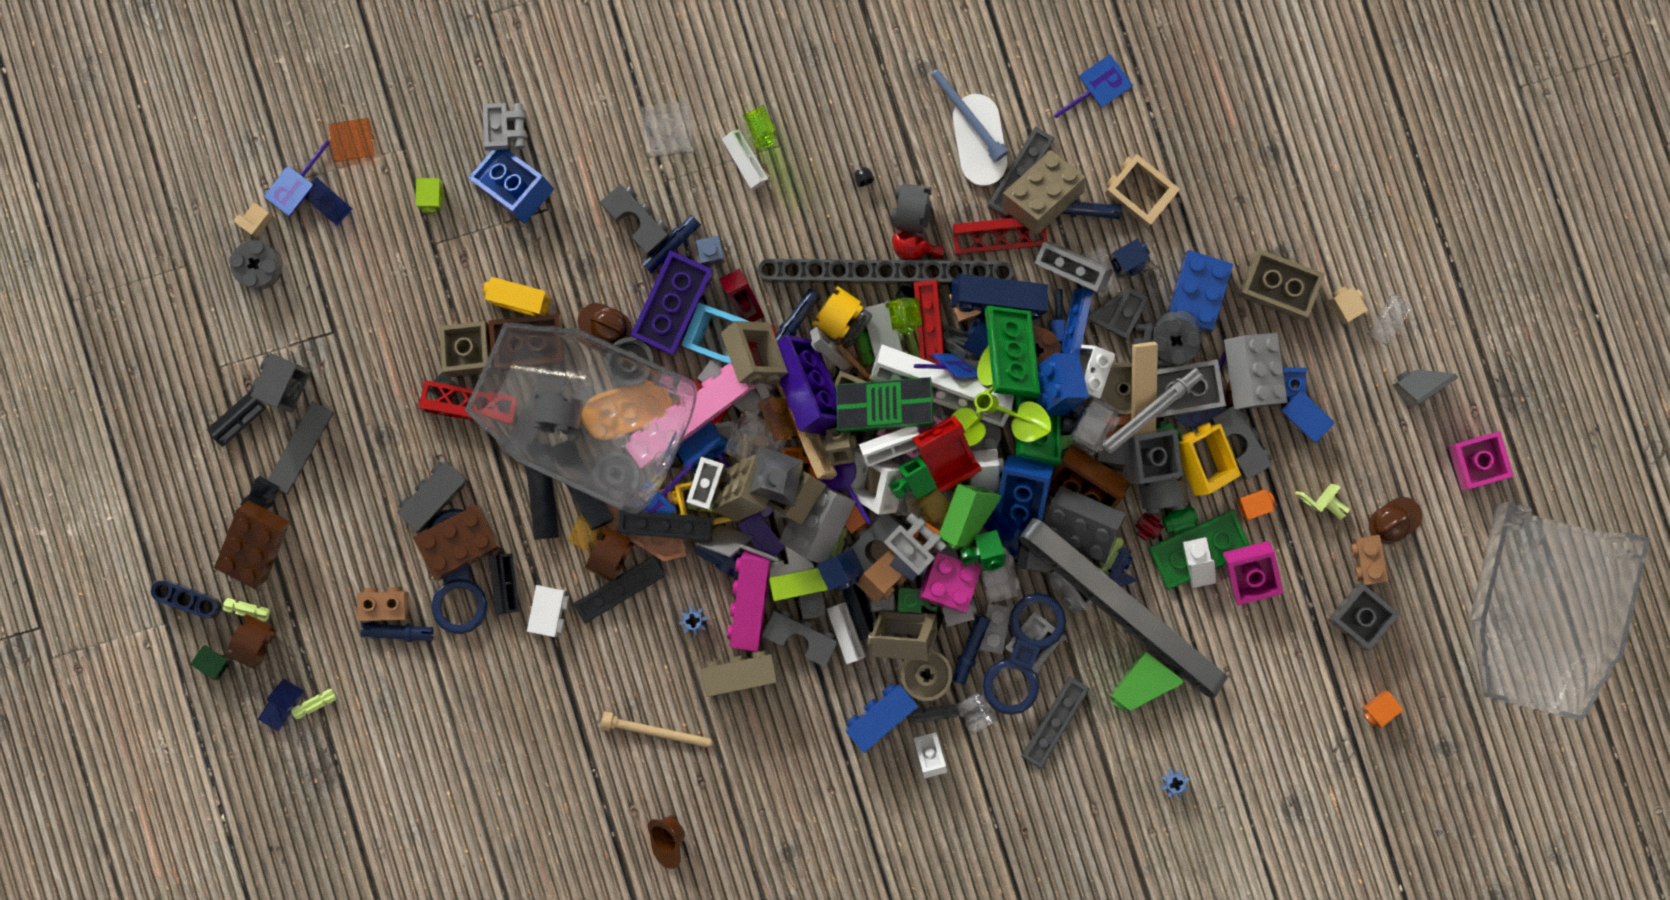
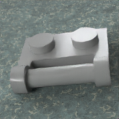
M1035 611L1032 612L1020 627L1026 636L1036 640L1043 639L1047 632L1052 634L1055 630L1054 626ZM1064 634L1058 642L1049 648L1042 649L1038 654L1032 667L1036 674L1041 671L1042 664L1058 644L1065 641L1067 637ZM1015 636L1004 647L1010 653L1013 652L1017 642Z

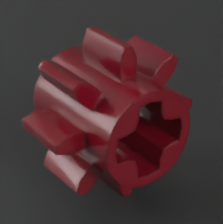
M1145 512L1135 524V527L1139 529L1136 535L1144 541L1148 537L1155 540L1164 528L1160 524L1162 518L1156 513L1148 515Z

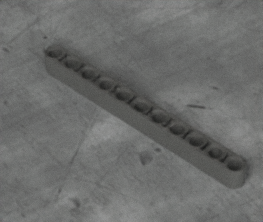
M764 259L758 266L760 278L768 283L914 284V282L938 280L939 285H952L954 278L950 276L949 270L953 267L959 268L962 274L973 275V269L979 267L985 271L984 277L999 278L996 275V270L998 268H1005L1008 271L1006 279L1011 280L1013 276L1012 266L1004 261ZM792 265L799 269L798 274L793 277L788 276L785 272L787 267ZM765 266H773L776 269L775 273L772 276H765L762 273ZM812 266H819L822 269V273L818 277H813L809 274V269ZM842 266L846 271L842 277L834 276L832 273L834 267ZM864 266L869 270V274L866 277H859L855 272L856 269ZM889 267L892 270L891 276L887 278L882 277L879 274L880 268ZM905 267H912L915 270V275L912 278H907L903 275L902 270ZM935 267L939 275L936 278H929L926 275V269Z
M1035 518L1030 521L1019 537L1020 542L1201 693L1210 698L1217 696L1227 680L1224 672L1045 523Z

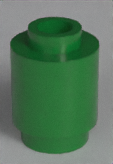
M1186 505L1185 509L1166 512V515L1161 517L1167 534H1177L1196 527L1195 522L1198 521L1195 509H1190L1188 505Z

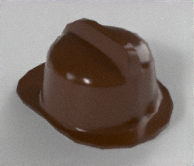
M593 303L584 307L579 313L578 327L582 334L591 340L612 347L616 341L631 337V322L626 315L604 304Z
M1399 497L1390 501L1372 514L1369 520L1371 536L1380 535L1382 544H1393L1403 539L1419 527L1422 520L1420 506L1408 497Z
M670 815L661 820H650L648 831L654 856L662 866L668 869L678 867L681 862L680 846L684 841L685 831L678 822L677 816Z

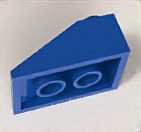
M507 149L492 150L468 177L471 182L524 224L554 190L543 175Z

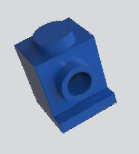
M1283 367L1287 402H1290L1299 391L1306 394L1307 368ZM1292 380L1298 382L1296 389L1291 387Z

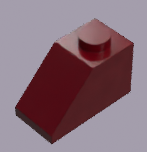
M740 268L719 279L738 317L749 322H755L764 317Z

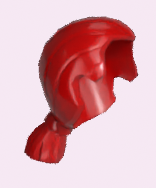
M902 231L901 233H895L892 237L893 250L902 260H918L925 254L932 255L937 259H942L944 256L943 246H933L919 235L915 234L908 237V231Z

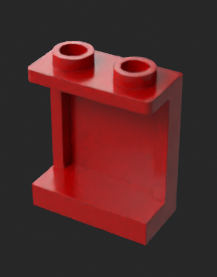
M955 416L912 438L922 461L928 467L940 492L951 490L958 483L971 479L978 472L982 471L966 440L963 425Z

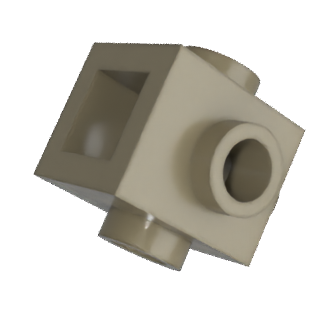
M837 427L826 429V439H823L822 443L824 453L828 454L831 466L855 462L854 449L858 448L856 434L852 435L851 432L839 433Z

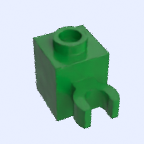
M919 456L898 467L903 479L889 484L892 493L895 494L897 499L903 497L907 491H910L917 500L937 489L928 467Z
M997 530L974 535V548L967 547L960 550L963 566L979 561L982 572L986 570L994 571L1005 566V553Z
M898 588L896 610L898 612L921 613L922 606H925L930 611H935L938 607H932L929 605V602L918 599L917 596L920 589Z

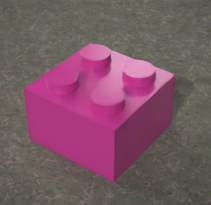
M1500 431L1448 445L1461 491L1514 476Z
M1269 541L1223 552L1232 595L1237 605L1284 594L1275 551Z
M940 552L931 553L936 558L930 563L925 572L917 598L961 614L967 613L981 567L974 564L963 566L960 559Z

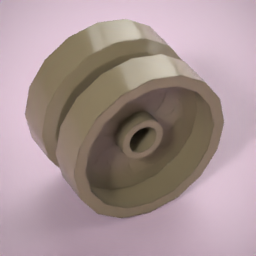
M1114 363L1110 368L1101 398H1095V401L1103 410L1111 414H1131L1132 364ZM1121 385L1124 386V388L1121 390L1122 393L1119 390V387Z
M932 650L928 661L904 659L900 668V680L903 688L911 697L920 701H933L942 697L948 691L952 682V669L949 661L941 653ZM928 670L930 677L923 679L921 676L922 671Z

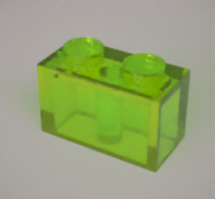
M764 105L742 115L744 125L755 149L759 147L765 149L774 144L773 141L777 139L776 131Z

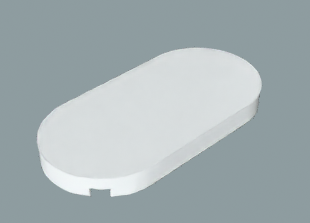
M971 94L962 98L996 142L1004 144L1000 116L996 104L990 98L981 94ZM955 106L953 126L961 171L964 177L973 184L981 187L991 186L1003 177L1007 168V156L1005 155L1001 160L994 163L989 157L987 145Z

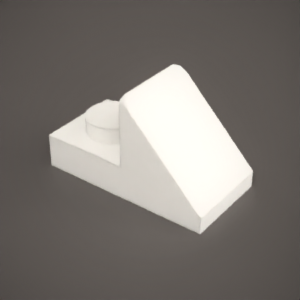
M1207 538L1182 542L1192 588L1215 584V562L1211 560Z
M785 546L789 564H784V560L772 562L770 577L812 569L814 565Z
M937 733L915 737L914 742L924 779L947 773Z

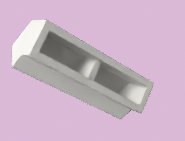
M731 131L722 138L723 144L750 190L753 191L763 185L768 180V177L741 131Z
M905 427L859 444L867 467L916 450L917 448L912 438L919 435L917 427Z
M846 602L827 608L846 664L865 658L866 656Z

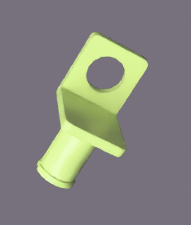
M1330 484L1316 502L1303 492H1295V495L1314 511L1322 512L1326 507L1339 520L1346 516L1344 512L1348 513L1350 508L1346 507L1335 497V494L1340 489V486Z

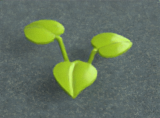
M989 345L984 350L977 367L978 379L984 386L993 385ZM993 386L975 397L976 412L970 408H960L952 414L963 425L964 435L970 447L981 442L986 434V426L980 421L983 418V412L991 414L999 410L1016 417L1012 421L1011 429L1014 436L1024 442L1036 441L1050 434L1052 428L1048 413L1037 403L1029 401L1021 403L1018 413L999 406L997 397L991 394Z

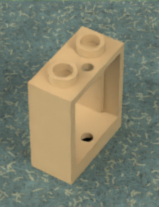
M1136 154L1133 159L1128 157L1120 166L1123 171L1118 177L1114 174L1106 183L1108 189L1105 194L1149 228L1180 188ZM1135 165L1167 189L1148 214L1116 189Z

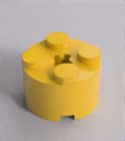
M839 286L834 289L837 294L833 293L832 296H829L817 314L816 318L819 321L815 320L811 324L814 327L817 326L834 340L837 338L841 339L846 335L850 328L847 323L850 319H856L863 309L860 305V300Z

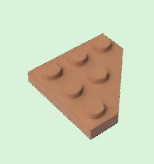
M670 490L664 497L674 505L672 491ZM632 497L605 503L613 517V521L607 524L608 528L618 532L620 510ZM622 534L630 538L631 542L664 562L687 556L683 539Z

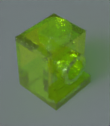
M898 298L885 304L886 308H889L892 330H899L900 334H910L914 332V328L922 326L918 298Z

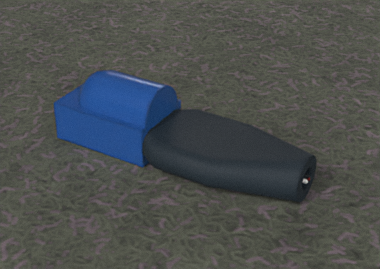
M1054 289L1056 320H1049V331L1055 334L1058 341H1063V289Z

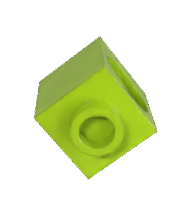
M416 178L415 206L422 210V213L434 214L436 210H443V182L440 178Z

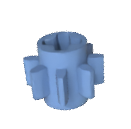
M690 606V613L681 612L685 618L679 624H685L686 629L684 633L693 630L694 635H697L698 628L706 629L702 623L708 620V617L700 615L703 611L702 608L698 612H694L693 607ZM691 614H694L695 618L700 619V622L696 623L695 628H693L692 624L687 623V620L691 619Z
M1168 769L1169 775L1167 777L1161 776L1165 780V785H1162L1160 788L1162 790H1169L1167 793L1168 797L1176 793L1181 798L1183 790L1189 791L1185 787V782H1188L1190 779L1188 777L1182 778L1183 771L1180 769L1177 774ZM1172 778L1180 780V783L1177 784V789L1169 785L1173 783Z

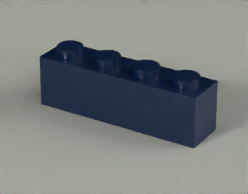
M959 274L952 280L951 307L959 308L962 312L977 310L981 311L982 314H985L987 306L1031 311L1032 320H1036L1048 311V284Z

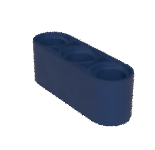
M157 581L151 587L150 592L154 600L199 617L212 618L221 612L222 605L219 599L172 581ZM163 585H166L169 590L165 598L160 594V589ZM185 593H188L191 597V601L187 606L182 602V596ZM207 601H210L213 605V610L209 614L204 610V604Z

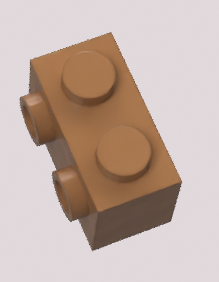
M1380 535L1353 539L1354 544H1351V552L1353 558L1357 559L1358 567H1355L1357 581H1361V584L1364 585L1387 582L1388 575Z
M891 549L876 561L860 577L859 582L856 583L875 603L882 598L887 600L895 592L893 587L896 584L902 586L908 580L903 574L889 566L896 555Z
M387 587V592H378V588H364V593H357V621L409 620L408 591H402V587Z

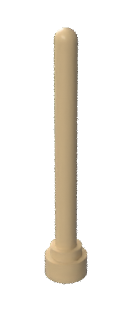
M604 711L600 730L610 731V729L615 730V728L707 748L713 745V741L710 738L617 719L618 716H614L612 712Z

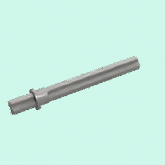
M1194 368L1182 379L1177 378L1175 384L1106 440L1103 443L1104 449L1108 453L1114 452L1174 401L1183 395H1188L1190 388L1199 382L1203 375L1199 373L1197 368Z

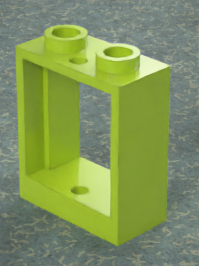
M818 568L769 578L774 601L828 590Z

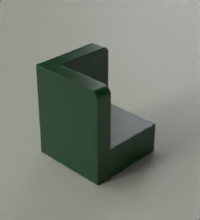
M204 645L190 665L211 679L218 680L232 659L226 657V655H220Z

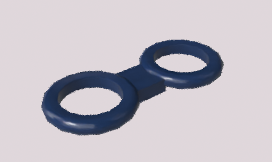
M452 508L442 511L432 520L428 529L464 511V509ZM470 565L445 577L446 582L437 589L432 600L431 609L434 620L442 629L453 634L472 632L481 625L487 612L488 604L485 593L479 585L471 581ZM456 588H465L471 591L476 597L478 604L474 618L462 625L452 624L447 621L441 609L442 600L445 595Z
M1041 593L1026 595L1016 603L1011 611L1010 626L1017 642L1010 659L1000 660L992 665L986 673L983 682L985 699L999 713L1008 715L1023 713L1037 699L1039 683L1037 675L1032 669L1039 650L1049 648L1058 642L1066 626L1064 609L1050 595ZM1030 604H1046L1052 608L1056 615L1055 630L1045 639H1031L1020 628V615L1024 608ZM1004 669H1018L1029 680V693L1019 704H1003L993 694V680Z

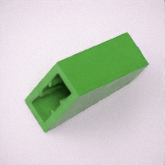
M958 484L939 533L941 539L945 540V544L953 549L958 550L959 547H970L974 541V535H978L1002 496L984 487Z
M1143 651L1109 696L1114 699L1111 703L1121 711L1125 708L1132 711L1181 685L1184 680L1148 652Z

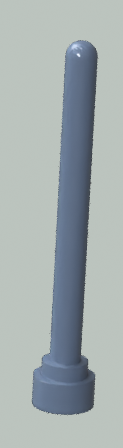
M937 69L933 70L931 75L989 148V157L994 163L1001 160L1009 150L1004 144H1000L992 138L942 73Z

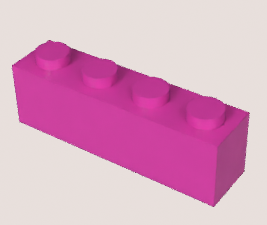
M744 551L741 558L736 560L735 572H739L738 580H735L733 584L732 594L736 595L735 603L731 604L730 617H733V625L728 627L727 639H731V648L758 652L762 642L772 560L749 551Z

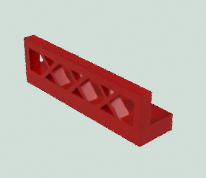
M1015 218L953 224L952 227L955 255L1040 247L1043 242H1048L1046 228L1041 231L1042 241L1033 242L1026 236L1030 230ZM1027 229L1024 234L1021 231H1019ZM1008 231H1015L1021 236L1014 244H1010L1003 239ZM996 232H1003V234L1000 236ZM985 233H991L998 238L993 246H986L980 241ZM975 234H981L978 238L974 236ZM968 235L975 241L970 248L960 249L958 236ZM1023 238L1027 241L1024 243H1020ZM1000 241L1004 243V245H997V244H998ZM977 243H978L980 246H982V247H975V248H974V246H975Z
M939 281L914 282L920 358L934 364H940L932 356V353L945 354Z
M425 380L419 408L422 412L512 429L515 424L514 413L517 398ZM429 387L440 389L443 396L435 401L428 400ZM455 392H459L464 395L466 400L459 405H454L448 397ZM479 396L485 397L489 403L488 406L481 410L475 409L471 401ZM501 401L511 403L508 415L498 413L494 406Z

